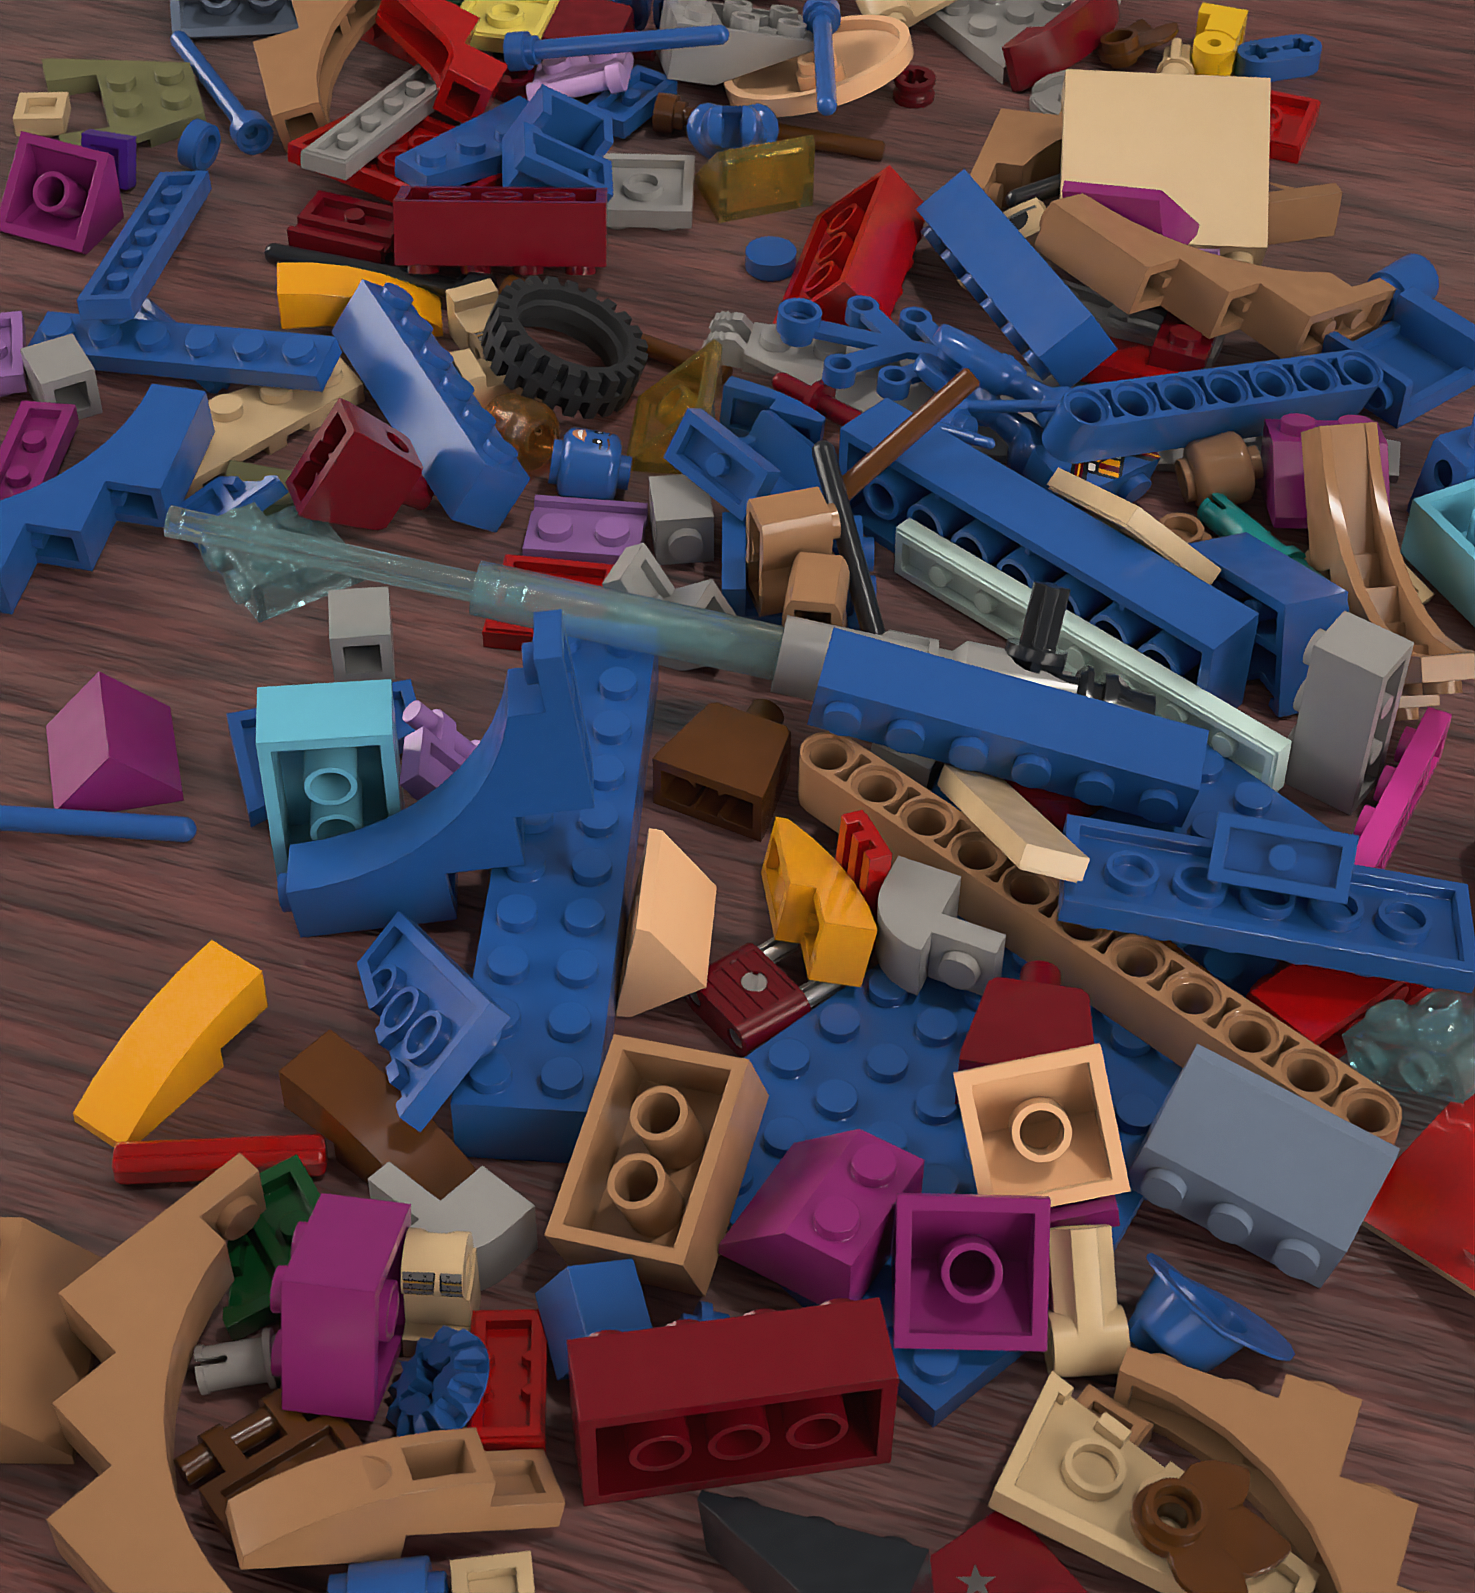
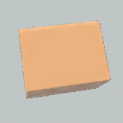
M653 828L648 830L628 915L616 1016L633 1017L706 988L717 886L663 830Z
M1100 1043L953 1072L978 1195L1049 1196L1051 1198V1207L1131 1191Z

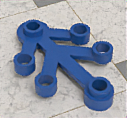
M857 295L849 298L847 301L845 322L849 326L822 321L821 308L811 300L790 298L779 304L776 330L785 344L792 347H806L812 343L813 339L863 349L848 354H831L824 359L822 381L829 387L835 389L850 388L855 383L856 373L904 359L916 360L922 352L937 356L957 372L962 368L960 364L946 355L935 344L933 335L939 326L932 320L931 313L926 309L920 307L904 308L900 312L897 326L879 309V303L869 296ZM914 363L902 367L896 365L882 367L878 373L877 394L884 399L887 397L893 401L907 398L910 385L922 382L912 368Z

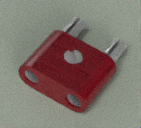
M773 937L759 946L748 942L708 966L706 988L688 994L684 998L691 1009L733 1052L740 1057H745L809 1013L811 1007L838 992L841 985L810 980L798 987L775 964L797 951L798 943L774 940Z

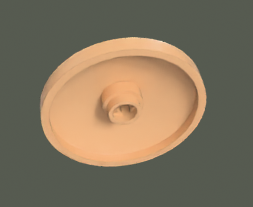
M880 15L841 17L839 28L832 34L837 106L877 90L906 69L913 58L914 48L909 29L905 23L892 17ZM814 50L724 82L731 106H749L758 103L768 106L776 117H789L818 112Z

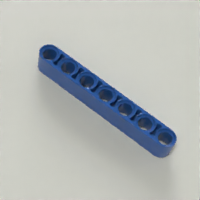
M1343 350L1075 386L1068 389L1043 430L1042 442L1050 455L1066 463L1077 464L1185 448L1193 440L1228 431L1237 433L1242 439L1263 436L1265 419H1281L1282 416L1292 413L1309 415L1315 420L1338 421L1341 416L1358 415L1383 381V371L1377 361L1368 354L1358 350Z

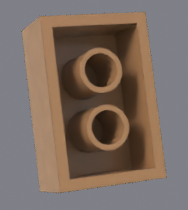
M617 1034L613 1035L544 1235L568 1266L633 1259L640 1283L706 1297L719 1256L718 1245L726 1234L769 1098V1094L750 1060Z

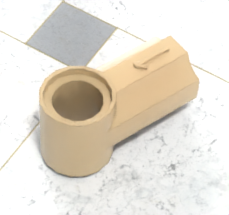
M1102 1224L1050 1228L1047 1352L1044 1351L1048 1375H1050L1051 1371L1061 1378L1118 1374L1126 1350L1130 1346V1337L1124 1309L1121 1305H1117L1111 1225Z

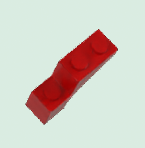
M381 0L375 16V22L418 62L435 81L438 94L432 108L462 124L487 112L493 103L508 65L469 45L480 17L447 0Z

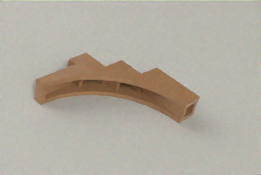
M292 0L299 28L253 42L271 115L285 152H288V142L330 123L329 112L335 82L348 55L360 38L376 23L375 16L381 0Z
M1377 422L1318 426L1301 432L1310 564L1318 572L1330 571L1331 582L1348 591L1350 613L1414 642L1395 721L1419 719V707L1440 705V694L1463 693L1462 680L1475 679V651L1464 649L1445 636L1427 613L1412 584L1400 552L1389 511L1381 465Z
M1128 1346L1119 1369L1114 1400L1153 1423V1432L1168 1438L1199 1460L1224 1461L1249 1469L1250 1486L1246 1499L1291 1544L1290 1552L1319 1573L1313 1593H1433L1427 1591L1414 1592L1397 1585L1419 1504L1396 1496L1384 1486L1374 1483H1358L1340 1476L1363 1399L1342 1393L1336 1387L1326 1382L1308 1381L1287 1373L1279 1398L1258 1391L1244 1381L1222 1379L1187 1367L1171 1356L1160 1353L1150 1354Z

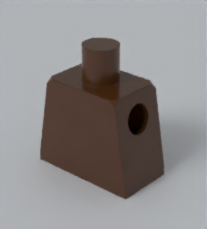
M767 699L754 700L746 712L719 702L708 704L652 758L653 803L761 842L767 832L790 771L791 731L787 726L782 725L784 722L782 710L774 702Z

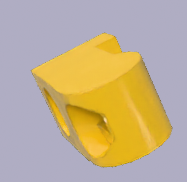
M1202 2L1198 12L1191 57L1194 75H1232L1238 46L1244 43L1248 10Z

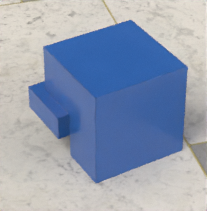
M542 84L502 138L503 187L607 188L609 202L613 197L612 161L603 156L614 144L612 116Z

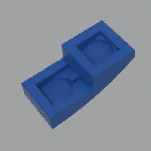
M730 376L724 384L719 422L737 437H746L750 433L759 413L763 410H771L815 444L823 440L826 417L813 408L781 392L737 377Z

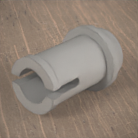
M271 1327L263 1328L262 1337L208 1346L204 1344L196 1345L194 1348V1360L201 1363V1366H195L196 1381L200 1394L208 1395L214 1391L268 1383L271 1390L280 1388L282 1377L272 1376L271 1354L276 1336Z

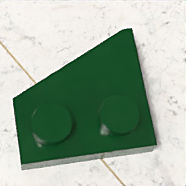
M297 1154L259 1173L266 1210L260 1214L255 1225L245 1235L227 1242L234 1281L229 1287L228 1307H223L222 1320L232 1341H238L281 1318V1313L272 1312L270 1308V1293L274 1273L278 1265L288 1266L291 1260V1246L295 1228L299 1221H309L320 1197L319 1191Z

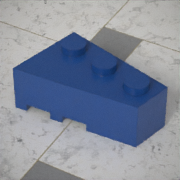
M1247 532L1189 543L1190 546L1222 569L1211 586L1259 613L1247 679L1249 681L1260 679L1273 695L1268 706L1278 718L1299 713L1293 709V702L1308 673L1309 666L1303 663V655L1307 644L1318 629L1321 628L1326 631L1344 611L1349 612L1348 591Z

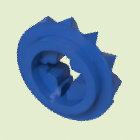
M443 1325L435 1333L433 1339L420 1337L417 1342L415 1355L409 1361H400L403 1368L400 1379L391 1384L387 1390L394 1399V1402L389 1407L386 1418L397 1428V1437L430 1431L462 1429L476 1411L483 1397L489 1376V1356L484 1343L480 1338L464 1328L458 1331ZM431 1392H432V1398H433V1399H431L430 1397H428V1395H429Z

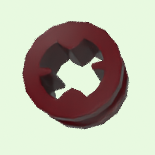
M507 68L495 98L503 103L519 95L528 100L526 85L533 82L535 69L511 72Z
M908 65L903 72L893 79L895 87L893 88L892 99L898 105L906 108L918 109L931 105L935 97V90L933 89L936 82L935 73L924 66Z

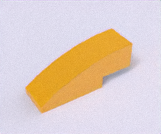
M313 262L277 263V297L282 329L335 326L361 280L364 279L384 286L387 282L393 283L406 290L412 296V304L419 315L432 325L434 337L443 336L440 296L414 284L381 273L349 266Z
M775 817L761 870L774 940L801 944L808 980L861 987L878 931L867 902L850 876L816 840L791 820Z
M213 940L206 944L158 992L121 1037L73 1112L75 1122L113 1148L119 1142L142 1141L224 1067L221 1048L268 1007L262 970Z

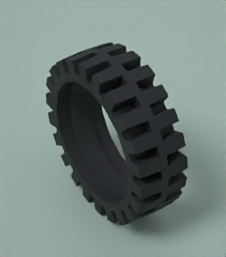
M528 276L525 282L519 278L512 281L510 286L506 285L491 310L481 339V346L485 347L483 350L485 360L492 361L490 369L496 376L506 375L503 384L510 390L522 388L523 391L520 397L530 403L535 398H538L552 410H554L555 406H559L563 416L574 418L579 410L583 419H594L597 413L602 418L611 416L613 410L618 412L624 407L632 395L646 365L648 346L646 340L641 339L643 332L639 326L630 325L632 318L625 311L616 313L617 304L607 298L601 302L596 299L599 292L589 287L585 293L578 290V283L567 280L565 285L561 286L558 278L546 276L544 282L538 276ZM524 327H544L565 333L584 343L601 358L606 367H587L566 361L541 347L527 334Z

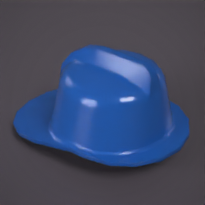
M1152 1252L1146 1256L1155 1273L1138 1299L1134 1313L1127 1322L1130 1341L1139 1349L1150 1354L1160 1353L1171 1356L1181 1364L1205 1373L1217 1367L1245 1346L1276 1360L1290 1362L1293 1359L1295 1352L1291 1344L1261 1317L1225 1295L1185 1277L1176 1268Z

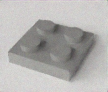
M606 153L603 156L612 161L613 197L608 202V228L620 230L627 227L657 228L663 231H671L678 228L692 229L695 155Z

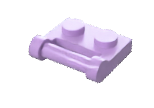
M632 52L544 59L537 67L533 82L526 85L528 101L531 100L542 84L571 98L609 90L611 94L624 92L628 88L634 58Z

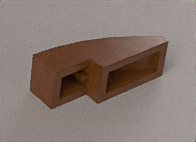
M331 1029L278 1071L284 1107L333 1142L336 1161L367 1184L368 1178L390 1161L441 1201L476 1171V1168L432 1119L421 1132L400 1119L395 1104L402 1097L400 1090L390 1084L388 1076Z

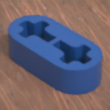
M1291 34L1247 41L1238 46L1234 72L1237 77L1271 78V82L1310 76L1319 69L1323 46L1318 39L1304 34Z

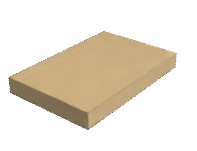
M1059 467L1047 483L1050 486L1049 490L1061 499L1211 585L1221 572V568L1139 506Z

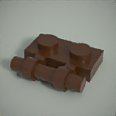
M280 1387L259 1399L260 1408L227 1428H224L219 1423L198 1435L197 1440L199 1444L174 1458V1463L181 1478L188 1486L213 1471L218 1475L198 1488L202 1506L236 1553L225 1513L228 1499L268 1478L306 1462L348 1448L364 1445L344 1418L319 1415L308 1422L305 1416L310 1413L282 1410V1388ZM276 1435L279 1438L278 1441L247 1459L244 1456L245 1452L270 1437Z

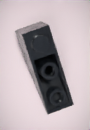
M701 1490L697 1498L706 1551L752 1593H934L930 1551L927 1548L915 1546L896 1536L881 1537L839 1526L823 1517H804L762 1506L758 1502L746 1497L732 1498Z

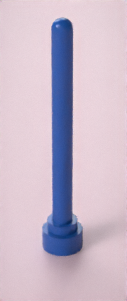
M807 0L803 6V22L806 24V30L811 31L814 40L817 109L820 114L830 116L837 109L832 34L837 31L841 23L840 6L836 0Z
M709 25L542 40L537 35H531L528 31L508 32L504 37L503 53L509 71H529L533 69L534 65H539L542 59L722 45L729 39V30L724 25Z
M180 30L173 32L170 37L171 45L184 62H190L194 75L231 121L230 136L238 148L248 155L264 152L271 145L274 136L269 122L258 111L246 110L185 32Z
M0 805V831L188 842L197 833L196 823L191 818L183 816Z

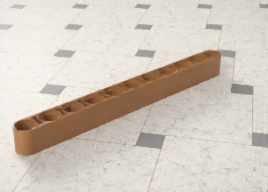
M827 731L815 733L807 737L801 744L798 800L800 805L809 814L839 833L841 815L863 810L865 814H868L893 854L891 868L897 857L901 856L961 876L958 915L970 923L1006 934L1005 947L1026 962L1041 960L1054 964L1061 971L1062 986L1083 989L1089 995L1092 1007L1183 1068L1194 1048L1199 1044L1395 1146L1402 1122V1109L1398 1101L1388 1091L1158 940L1142 935L1102 928L1091 929L1079 924L1058 921L1060 879L1020 870L962 811L851 738L838 736Z

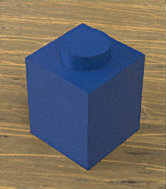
M633 1259L567 1266L535 1293L557 1381L569 1379L568 1339L588 1337L601 1330L627 1332L652 1328Z

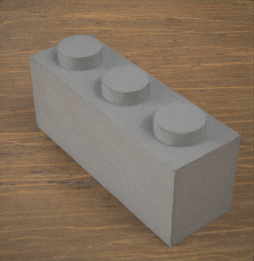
M1344 611L1326 631L1320 628L1313 634L1303 655V663L1309 666L1307 677L1301 684L1293 702V709L1299 712L1297 724L1287 738L1292 741L1284 781L1285 784L1351 816L1377 785L1382 774L1414 646L1413 641L1347 611Z

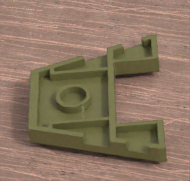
M41 59L48 92H68L69 95L100 92L109 127L93 130L136 136V144L147 140L148 145L152 148L181 138L187 125L194 119L206 121L205 111L190 62ZM84 131L58 134L59 140L81 146V133Z

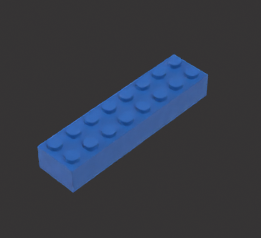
M886 397L840 428L839 466L842 475L913 412ZM936 425L849 501L853 514L862 515L863 534L867 537H874L875 542L894 554L896 527L910 517L1031 589L1034 581L1050 582L1061 587L1070 588L1067 610L1234 708H1238L1242 704L1259 619L1258 612Z

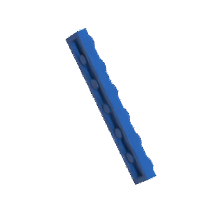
M208 171L159 172L76 301L81 320H100L104 324L115 325L135 318L212 190Z
M53 311L46 313L28 345L31 346L73 333L94 369L98 371L323 392L342 354L335 336L143 319H130L121 324L108 325L100 320H81L80 314Z

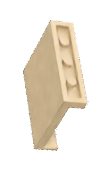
M1066 69L1061 93L1063 122L1060 199L1063 198L1062 188L1064 180L1162 190L1200 224L1198 233L1188 244L1189 246L1200 249H1220V256L1261 266L1268 248L1271 78Z

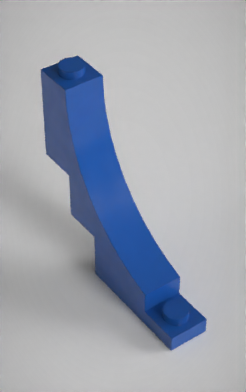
M152 383L140 405L125 424L84 460L32 489L0 500V613L13 614L37 563L93 571L116 521L172 528L180 505L188 493L215 433L206 391Z
M562 609L533 612V642L522 643L523 667L508 669L503 695L492 723L474 751L439 787L413 805L366 827L322 840L289 845L287 872L278 874V898L282 911L284 913L292 912L300 938L385 928L398 911L416 924L457 919L458 872L525 865L524 816L595 808L593 756Z

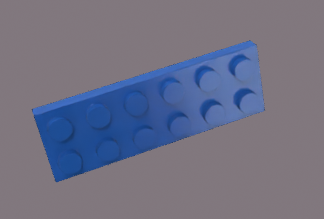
M1067 814L1062 834L1089 857L1090 860L1082 881L1075 883L1060 879L1058 921L1079 924L1091 929L1102 928L1142 935L1160 941L1170 940L1210 947L1228 953L1238 952L1284 960L1296 965L1306 964L1352 972L1364 977L1374 976L1409 982L1432 989L1443 988L1471 994L1475 987V934L1468 884L1354 864L1347 904L1207 880L1213 839Z

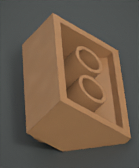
M0 1217V1464H74L77 1451L64 1437L53 1402L92 1372L95 1355L70 1330L59 1292L103 1258L23 1217Z

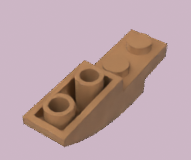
M475 1427L430 1431L388 1438L348 1448L306 1462L268 1478L228 1499L225 1513L240 1570L397 1559L401 1558L407 1535L559 1527L565 1500L544 1449L484 1451Z

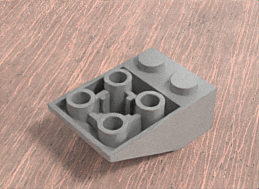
M664 0L659 30L724 25L729 30V39L722 45L657 50L656 53L667 79L717 85L813 51V34L811 31L806 30V24L803 22V16L798 14L799 11L785 5H771L770 10L752 8L753 4L746 0H725L724 3L706 0Z

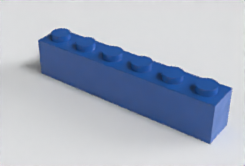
M965 169L916 208L928 224V226L920 231L938 255L941 256L956 277L960 279L997 327L1001 328V331L1020 355L1023 354V358L1042 381L1052 375L1060 386L1072 387L1118 350L1091 312Z
M362 279L332 329V334L337 338L342 350L390 425L410 439L423 466L422 475L450 519L496 533L531 479L517 459V450L503 439L495 427V418L482 408L473 394L475 391L474 387L461 377L452 363L454 360L453 356L440 346L432 334V325L422 318L413 306L412 296L406 290L393 283L387 282L384 286Z
M835 627L832 631L807 725L828 730L838 736H850L890 747L900 753L923 756L952 764L962 770L981 772L1016 782L1027 788L1043 789L1079 799L1089 805H1101L1141 816L1151 822L1166 823L1181 828L1200 791L1209 730Z

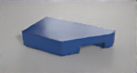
M267 475L262 481H242L238 476H221L215 478L184 500L177 513V519L193 544L203 554L288 494L289 491L277 475Z

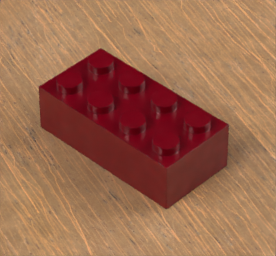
M401 186L393 200L395 265H408V272L412 274L438 273L439 266H460V273L468 274L469 272L489 274L492 272V266H512L513 273L518 275L543 274L544 267H565V274L584 276L596 274V267H606L607 188Z
M880 1297L855 1301L848 1298H836L818 1306L781 1311L763 1308L750 1311L743 1316L701 1322L694 1319H682L664 1327L627 1332L601 1330L588 1337L567 1340L572 1429L584 1507L891 1463L899 1376Z

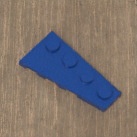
M519 95L396 156L395 176L410 186H459L502 173V138L529 101Z
M398 911L357 962V967L369 1009L380 1017L379 1026L375 1029L378 1043L388 1050L392 1061L385 1067L389 1082L400 1090L402 1095L395 1103L399 1118L421 1132L477 1060L484 1058L495 1048L501 1037L503 1027L511 1017L424 930Z

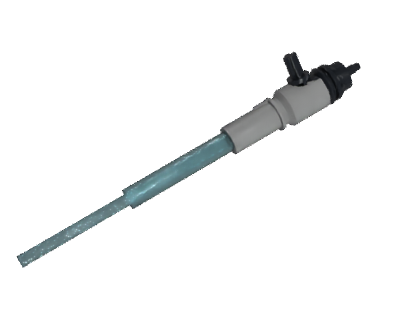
M173 505L169 507L165 519V537L470 602L469 615L533 629V612L562 609L566 633L569 637L772 680L770 692L810 701L814 700L832 631L835 627L1155 715V694L1131 689L1118 674L1103 671L1099 680L1094 681V666L1086 665L1082 667L1075 676H1072V672L1063 671L1068 652L1058 648L1057 644L1071 589L1050 582L1034 581L1020 639L1008 638L1005 649L966 641L951 651L939 648L938 639L895 630H888L882 635H877L787 615L785 625L781 626L482 560L479 563L477 572L193 511Z

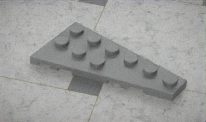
M957 0L923 19V22L1003 85L1009 80L1002 46L1026 27H1043L1076 0Z

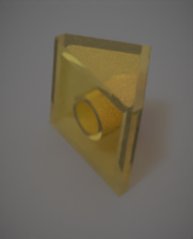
M809 135L717 152L695 174V181L718 223L813 206L814 137Z
M716 339L712 340L638 396L626 455L632 457V471L683 474L663 457L687 408H702L718 422L720 421L723 346Z

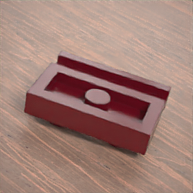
M318 190L297 216L298 224L296 226L290 225L287 228L288 245L381 264H385V256L387 254L392 255L394 253L393 206Z

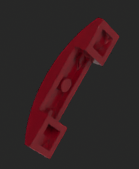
M1076 0L1043 27H1026L1002 46L1012 91L1020 92L1034 86L1035 82L1048 74L1064 71L1101 45V37L1107 32L1114 30L1119 21L1120 10L1118 1Z

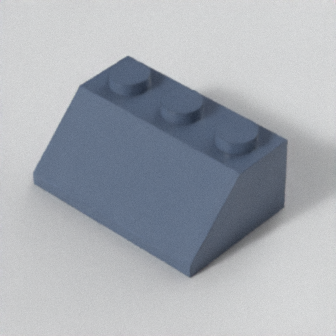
M170 0L172 33L179 30L183 31L191 40L271 37L299 28L292 0Z
M1197 1044L1153 1119L1127 1176L1130 1189L1142 1194L1152 1204L1170 1209L1208 1229L1218 1239L1236 1244L1276 1265L1279 1270L1290 1277L1302 1279L1321 1288L1349 1249L1392 1168L1400 1148Z

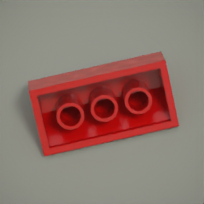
M889 165L818 214L782 301L790 298L811 300L821 308L822 321L849 326L845 322L847 301L853 296L864 295L875 299L879 303V309L892 320L891 314L895 303L903 294L901 286L905 275L914 263L912 259L914 250L923 237L920 231H922L925 220L916 208L924 201ZM776 314V316H775L774 321H773L772 324H776V322H777V314Z

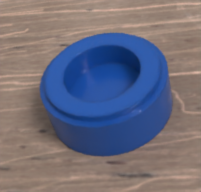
M201 119L191 121L183 131L177 151L179 163L194 171H204L209 168L215 161L220 149L221 136L218 127Z
M765 236L754 239L745 249L746 271L754 278L762 281L774 282L786 279L793 274L796 267V247L792 242L781 237Z

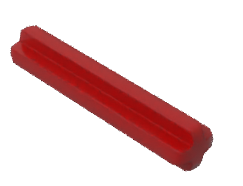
M320 1134L119 1142L115 1145L112 1170L115 1181L121 1185L199 1182L205 1180L238 1153H241L257 1168L259 1173L297 1154L309 1176L318 1177L326 1172L328 1149L325 1137Z

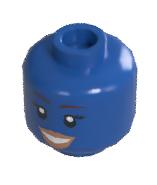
M571 428L566 432L563 440L554 439L548 484L556 485V491L560 497L613 500L616 489H628L632 457L622 455L621 440L613 433Z

